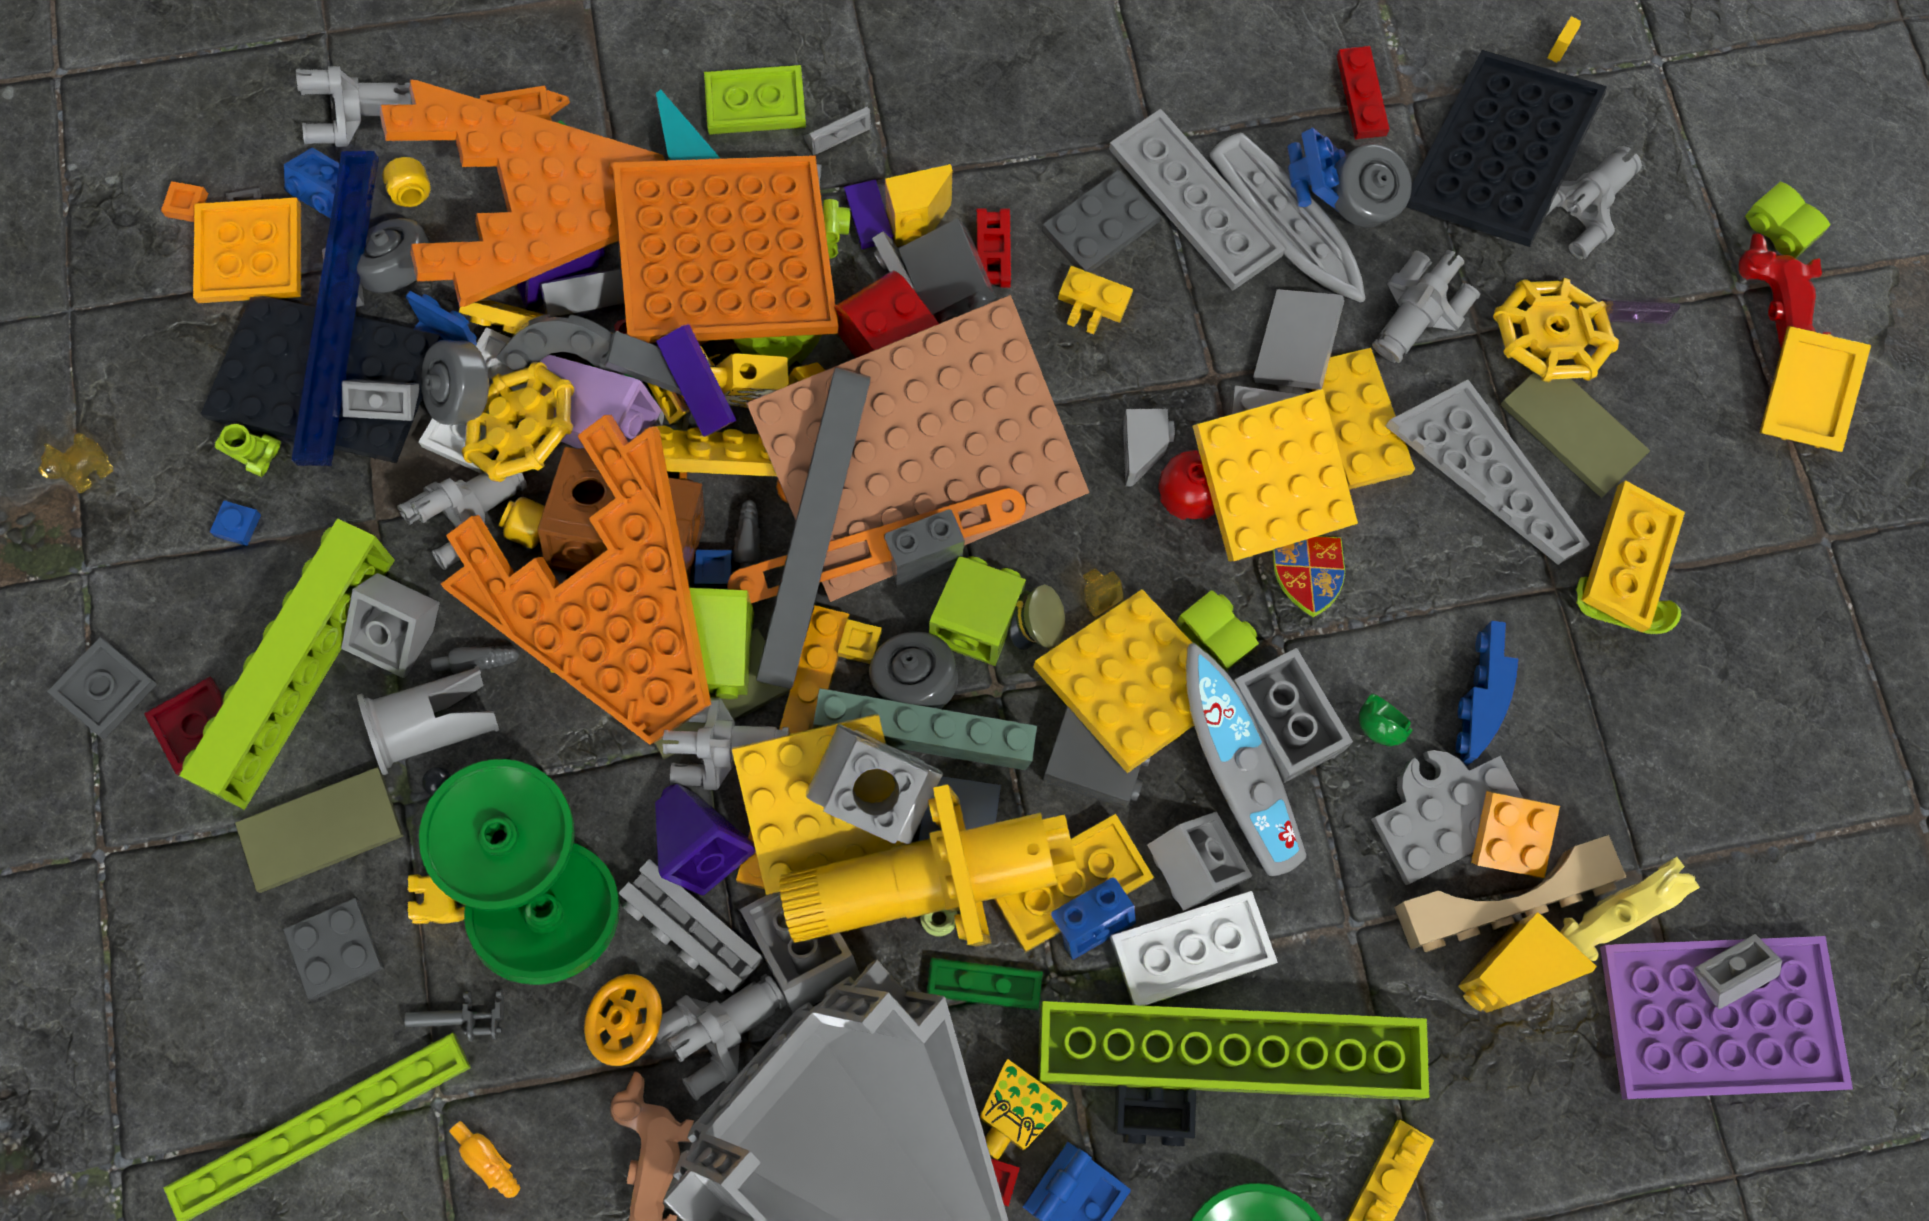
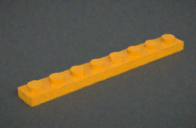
M814 606L794 684L789 693L779 730H782L783 727H789L790 734L813 728L819 688L830 690L839 658V646L846 621L850 618L848 613ZM750 829V833H749L748 838H749L752 842H754V841H753V837H752V833H751V829ZM755 852L740 865L736 881L765 889Z

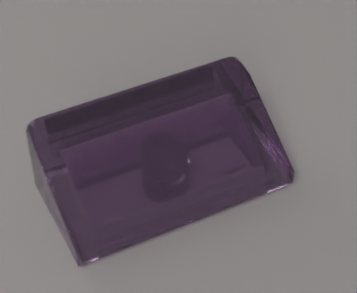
M1600 300V302L1604 301L1607 305L1606 312L1610 322L1667 324L1680 309V303L1669 301Z

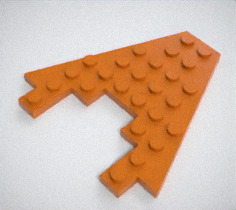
M410 80L409 91L413 105H381L380 117L386 141L456 140L462 167H497L508 212L477 213L475 223L480 241L419 243L411 245L410 253L416 280H453L459 307L468 306L619 241L613 162L665 161L664 156L659 153L520 112L508 105H497L418 80Z
M603 415L577 436L615 496L613 501L589 518L608 550L559 584L543 557L534 558L517 572H514L480 515L469 517L446 535L464 567L442 582L441 585L455 598L650 745L663 738L664 730H675L709 707L711 700L660 431L657 427H649L628 442L613 416Z

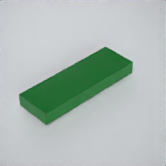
M931 958L927 993L945 996L946 1000L1038 1011L1043 972Z

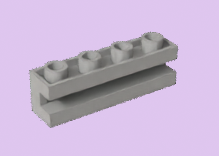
M648 859L639 869L641 872L640 876L632 884L628 882L619 892L621 897L626 900L621 907L637 921L643 916L654 925L649 931L662 943L667 945L672 940L682 950L677 956L693 970L700 965L710 973L705 980L721 994L727 989L732 994L737 993L765 960L683 887L661 878L658 866Z

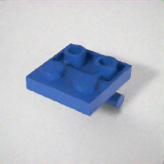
M1311 128L1301 133L1306 157L1303 158L1300 143L1294 142L1287 146L1290 158L1288 171L1291 186L1296 190L1299 207L1311 205L1309 185H1311L1312 192L1337 211L1335 203L1339 196L1333 191L1332 187L1340 183L1338 172L1334 166L1346 154L1342 149L1335 147L1327 136L1324 137L1317 130Z
M1067 1142L1022 1208L1039 1221H1111L1131 1189L1094 1162L1092 1157L1080 1148L1077 1149Z

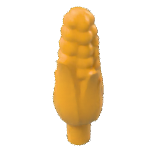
M462 1121L456 1123L449 1132L461 1145L459 1153L463 1161L482 1178L489 1189L492 1187L498 1189V1192L506 1198L515 1197L520 1190V1185L517 1184L516 1178L509 1171L512 1165L501 1157L489 1139L480 1133L473 1134Z

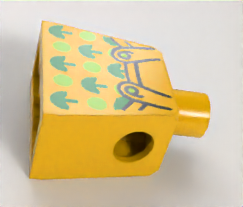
M1009 1059L1003 1065L979 1117L991 1127L985 1140L990 1156L996 1160L1000 1158L1010 1142L1025 1150L1068 1104L1067 1101Z

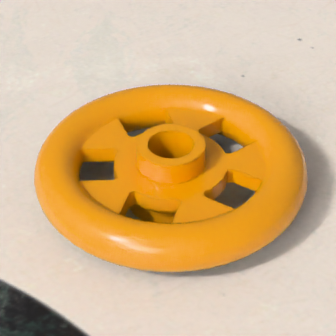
M625 974L611 979L598 990L589 1004L584 1024L587 1046L597 1060L610 1066H623L639 1059L651 1047L657 1037L662 1020L661 999L655 986L640 975ZM628 989L636 991L633 1002L624 1000L626 990ZM611 1000L613 1002V1005L610 1007L605 1017L602 1015L603 1010L607 1003ZM647 1008L646 1022L642 1024L640 1009ZM605 1029L611 1036V1039L606 1044L603 1043L600 1035ZM632 1037L634 1043L623 1049L621 1040Z

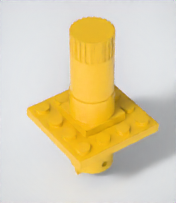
M948 784L934 787L935 798L928 799L933 822H936V825H939V828H942V830L929 833V839L894 846L890 850L780 875V897L790 936L793 942L797 943L906 917L909 919L948 910L950 912H961V914L954 915L959 939L967 940L968 945L976 947L991 944L982 901L1058 884L1057 876L1078 872L1065 814L1042 819L1040 812L966 830L958 796Z

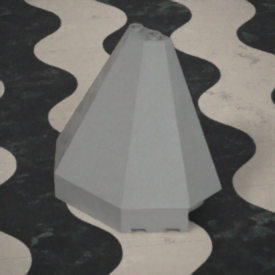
M875 960L867 965V968L856 981L849 976L825 992V999L815 1007L809 1002L799 1007L691 1127L687 1137L692 1142L689 1151L686 1150L681 1153L673 1174L678 1182L666 1192L663 1200L683 1221H1008L945 996L911 990L906 992L878 960Z

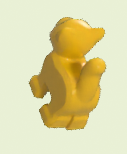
M419 874L408 876V891L415 892V894H424L422 904H418L416 901H408V918L412 920V923L428 924L429 922L448 924L464 920L465 906L458 908L457 901L440 890L429 875L423 877Z

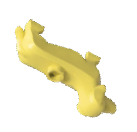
M1675 857L1661 865L1658 871L1648 876L1645 880L1600 900L1595 907L1584 913L1581 923L1578 924L1573 918H1564V927L1560 933L1591 961H1596L1598 959L1596 945L1610 942L1642 925L1652 917L1675 907L1688 894L1700 887L1695 881V876L1690 873L1679 874L1685 866L1678 857Z

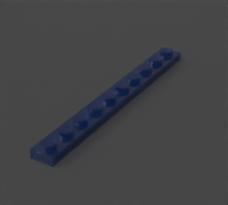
M341 151L292 453V461L297 466H332L342 402V381H345L361 279L357 272V266L361 255L365 253L379 157L375 151Z

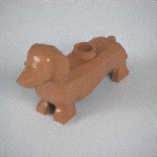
M634 1072L626 1090L616 1093L610 1106V1114L613 1121L635 1130L641 1138L639 1161L631 1160L627 1184L634 1185L628 1221H676L677 1215L673 1214L663 1218L665 1208L663 1200L674 1177L673 1174L680 1158L678 1142H690L687 1137L694 1120L686 1119L684 1122L679 1123L667 1108L645 1103L643 1099L645 1079L639 1072Z

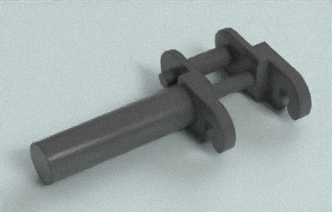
M502 989L496 990L498 1001L495 1002V1009L491 1012H472V995L470 991H465L463 997L466 1002L463 1003V1009L406 1012L405 1027L460 1025L468 1022L467 1029H464V1035H468L469 1041H473L475 1035H492L493 1040H497L498 1033H502V1027H499V1020H504V992ZM491 1018V1026L475 1027V1019Z

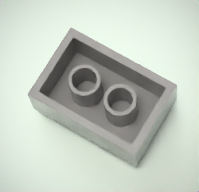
M1297 648L1234 680L1270 749L1283 783L1339 755L1353 742Z

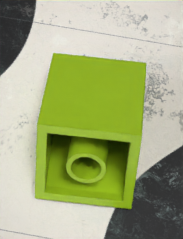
M959 556L929 621V633L944 640L954 652L996 666L1010 630L1011 618L1019 596L1024 592L1026 579L1021 578V575L1014 570L1008 568L998 570L987 566V562L978 557L969 556L964 558Z
M689 588L709 693L716 694V697L721 699H737L738 695H748L754 610L748 591Z

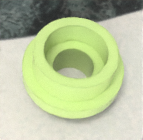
M939 911L946 916V921L941 925H937L932 921L934 913L920 916L922 927L932 936H946L956 927L954 915H957V911Z

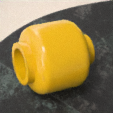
M399 157L390 161L384 167L382 173L383 183L387 195L393 203L402 207H414L423 203L429 197L431 191L430 181L425 167L420 161L412 157Z
M520 497L516 502L510 500L499 523V526L503 527L504 537L527 548H535L540 542L538 526L545 506L526 497Z

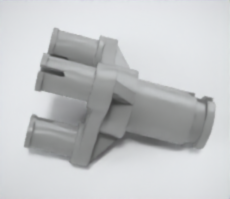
M328 66V70L296 69L298 91H301V95L332 94L336 110V120H333L334 123H302L304 144H335L336 147H348L361 123V116H380L381 105H411L410 83H405V85H398V83H359L357 77H348L341 71L340 66Z
M1618 146L1593 171L1582 174L1576 181L1563 180L1546 214L1547 216L1555 207L1561 206L1567 212H1571L1570 215L1577 217L1585 225L1586 229L1569 244L1570 252L1578 259H1586L1595 247L1600 243L1606 242L1615 232L1610 218L1609 207L1614 203L1615 194L1642 167L1641 160L1637 154L1627 162L1622 160L1631 150L1629 147Z
M1416 250L1412 253V256L1401 271L1394 273L1388 281L1387 285L1396 299L1399 308L1380 332V338L1378 340L1375 339L1372 343L1376 352L1388 361L1400 363L1403 359L1402 355L1408 353L1426 327L1457 331L1465 320L1464 315L1476 299L1480 297V293L1470 284L1462 283L1459 290L1448 303L1446 298L1447 284L1464 264L1463 258L1458 255L1452 264L1448 265L1455 254L1454 251L1446 250L1431 273H1426L1419 279L1432 262L1427 255Z
M485 472L467 482L463 480L454 482L448 478L441 483L433 482L423 488L424 492L398 505L397 508L401 511L400 514L408 525L413 524L418 519L425 523L440 512H443L455 527H458L469 517L480 515L485 523V512L516 495L517 490L523 491L526 489L527 483L522 473L508 476L502 482L490 480ZM450 542L432 551L435 560L443 570L460 561Z
M710 697L711 705L687 721L705 723V726L699 728L698 732L664 730L663 740L679 741L678 744H663L664 754H697V757L702 758L704 764L671 763L670 785L703 786L704 790H717L735 763L732 748L789 735L790 729L789 727L777 730L776 727L735 726V721L721 698Z
M767 974L761 976L759 982L756 983L754 981L720 1004L715 1000L708 1003L685 995L675 1001V1007L662 1015L660 1029L655 1041L660 1045L663 1041L688 1026L689 1028L667 1040L672 1052L676 1050L675 1057L680 1062L706 1045L712 1055L710 1058L711 1062L683 1079L688 1092L697 1101L702 1095L723 1081L728 1083L737 1077L739 1046L742 1041L740 1036L773 1015L778 1007L780 1009L785 1007L786 1001L775 981L770 976H767Z

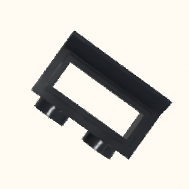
M1124 1085L1115 1087L1114 1134L1123 1135V1143L1146 1144L1147 1136L1162 1137L1161 1145L1185 1146V1139L1195 1138L1196 1090L1127 1088ZM1125 1106L1181 1109V1129L1124 1125Z

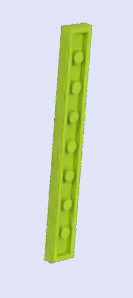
M451 1033L165 1186L164 1191L176 1220L189 1221L467 1071L471 1066L456 1034Z

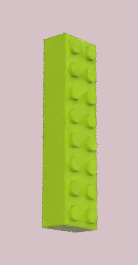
M338 518L334 525L324 532L320 548L315 556L305 563L302 569V577L296 587L291 589L284 597L283 608L275 621H271L266 626L262 642L256 652L251 653L247 657L243 665V673L236 684L229 687L223 698L224 704L216 717L211 718L205 725L203 738L195 750H192L186 756L182 766L183 770L179 775L180 777L210 794L243 810L246 809L341 651L353 589L376 573L386 576L395 561L376 536Z

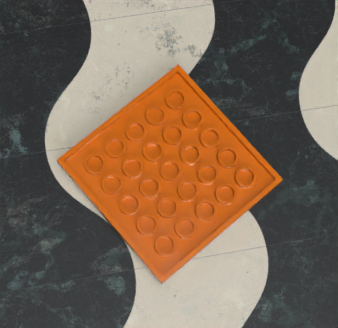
M816 156L613 162L627 335L647 343H657L656 341L688 324L697 341L838 333L837 312L834 308L835 297Z

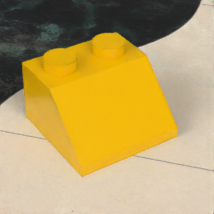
M951 164L885 178L886 214L897 247L906 245L935 230L951 206L953 173Z

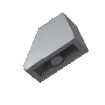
M1126 409L1123 420L1126 486H1133L1165 455L1169 442H1174V421H1168V409Z

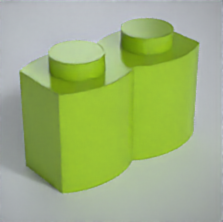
M1781 181L1759 199L1745 215L1751 228L1769 237L1779 253L1793 256L1794 258H1797L1818 240L1830 226L1827 218L1818 209L1805 203L1804 199L1794 188Z
M1211 590L1183 612L1177 619L1176 624L1192 643L1210 655L1228 672L1259 644L1256 639L1257 633L1248 622H1241L1235 617L1232 612L1234 610L1233 606L1224 595H1217Z

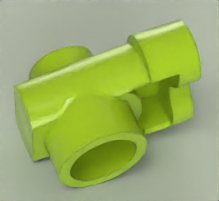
M826 199L823 201V215L829 259H832L838 254L837 242L840 240V234H849L850 208L838 207L837 200Z
M239 424L225 426L215 442L217 450L246 465V471L263 477L267 472L271 460L276 456L281 445L280 440L266 434L262 437L250 434L244 426ZM238 443H243L239 447H234V445Z

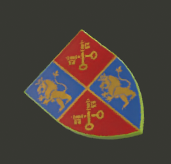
M1316 536L1272 550L1277 581L1287 597L1296 606L1312 617L1317 616L1331 606L1340 594L1345 578L1341 538Z

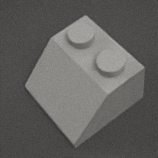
M376 573L352 591L341 649L405 678L433 633L440 602Z
M1217 812L1179 824L1147 844L1156 866L1161 869L1170 886L1172 896L1180 904L1183 911L1201 904L1252 877Z

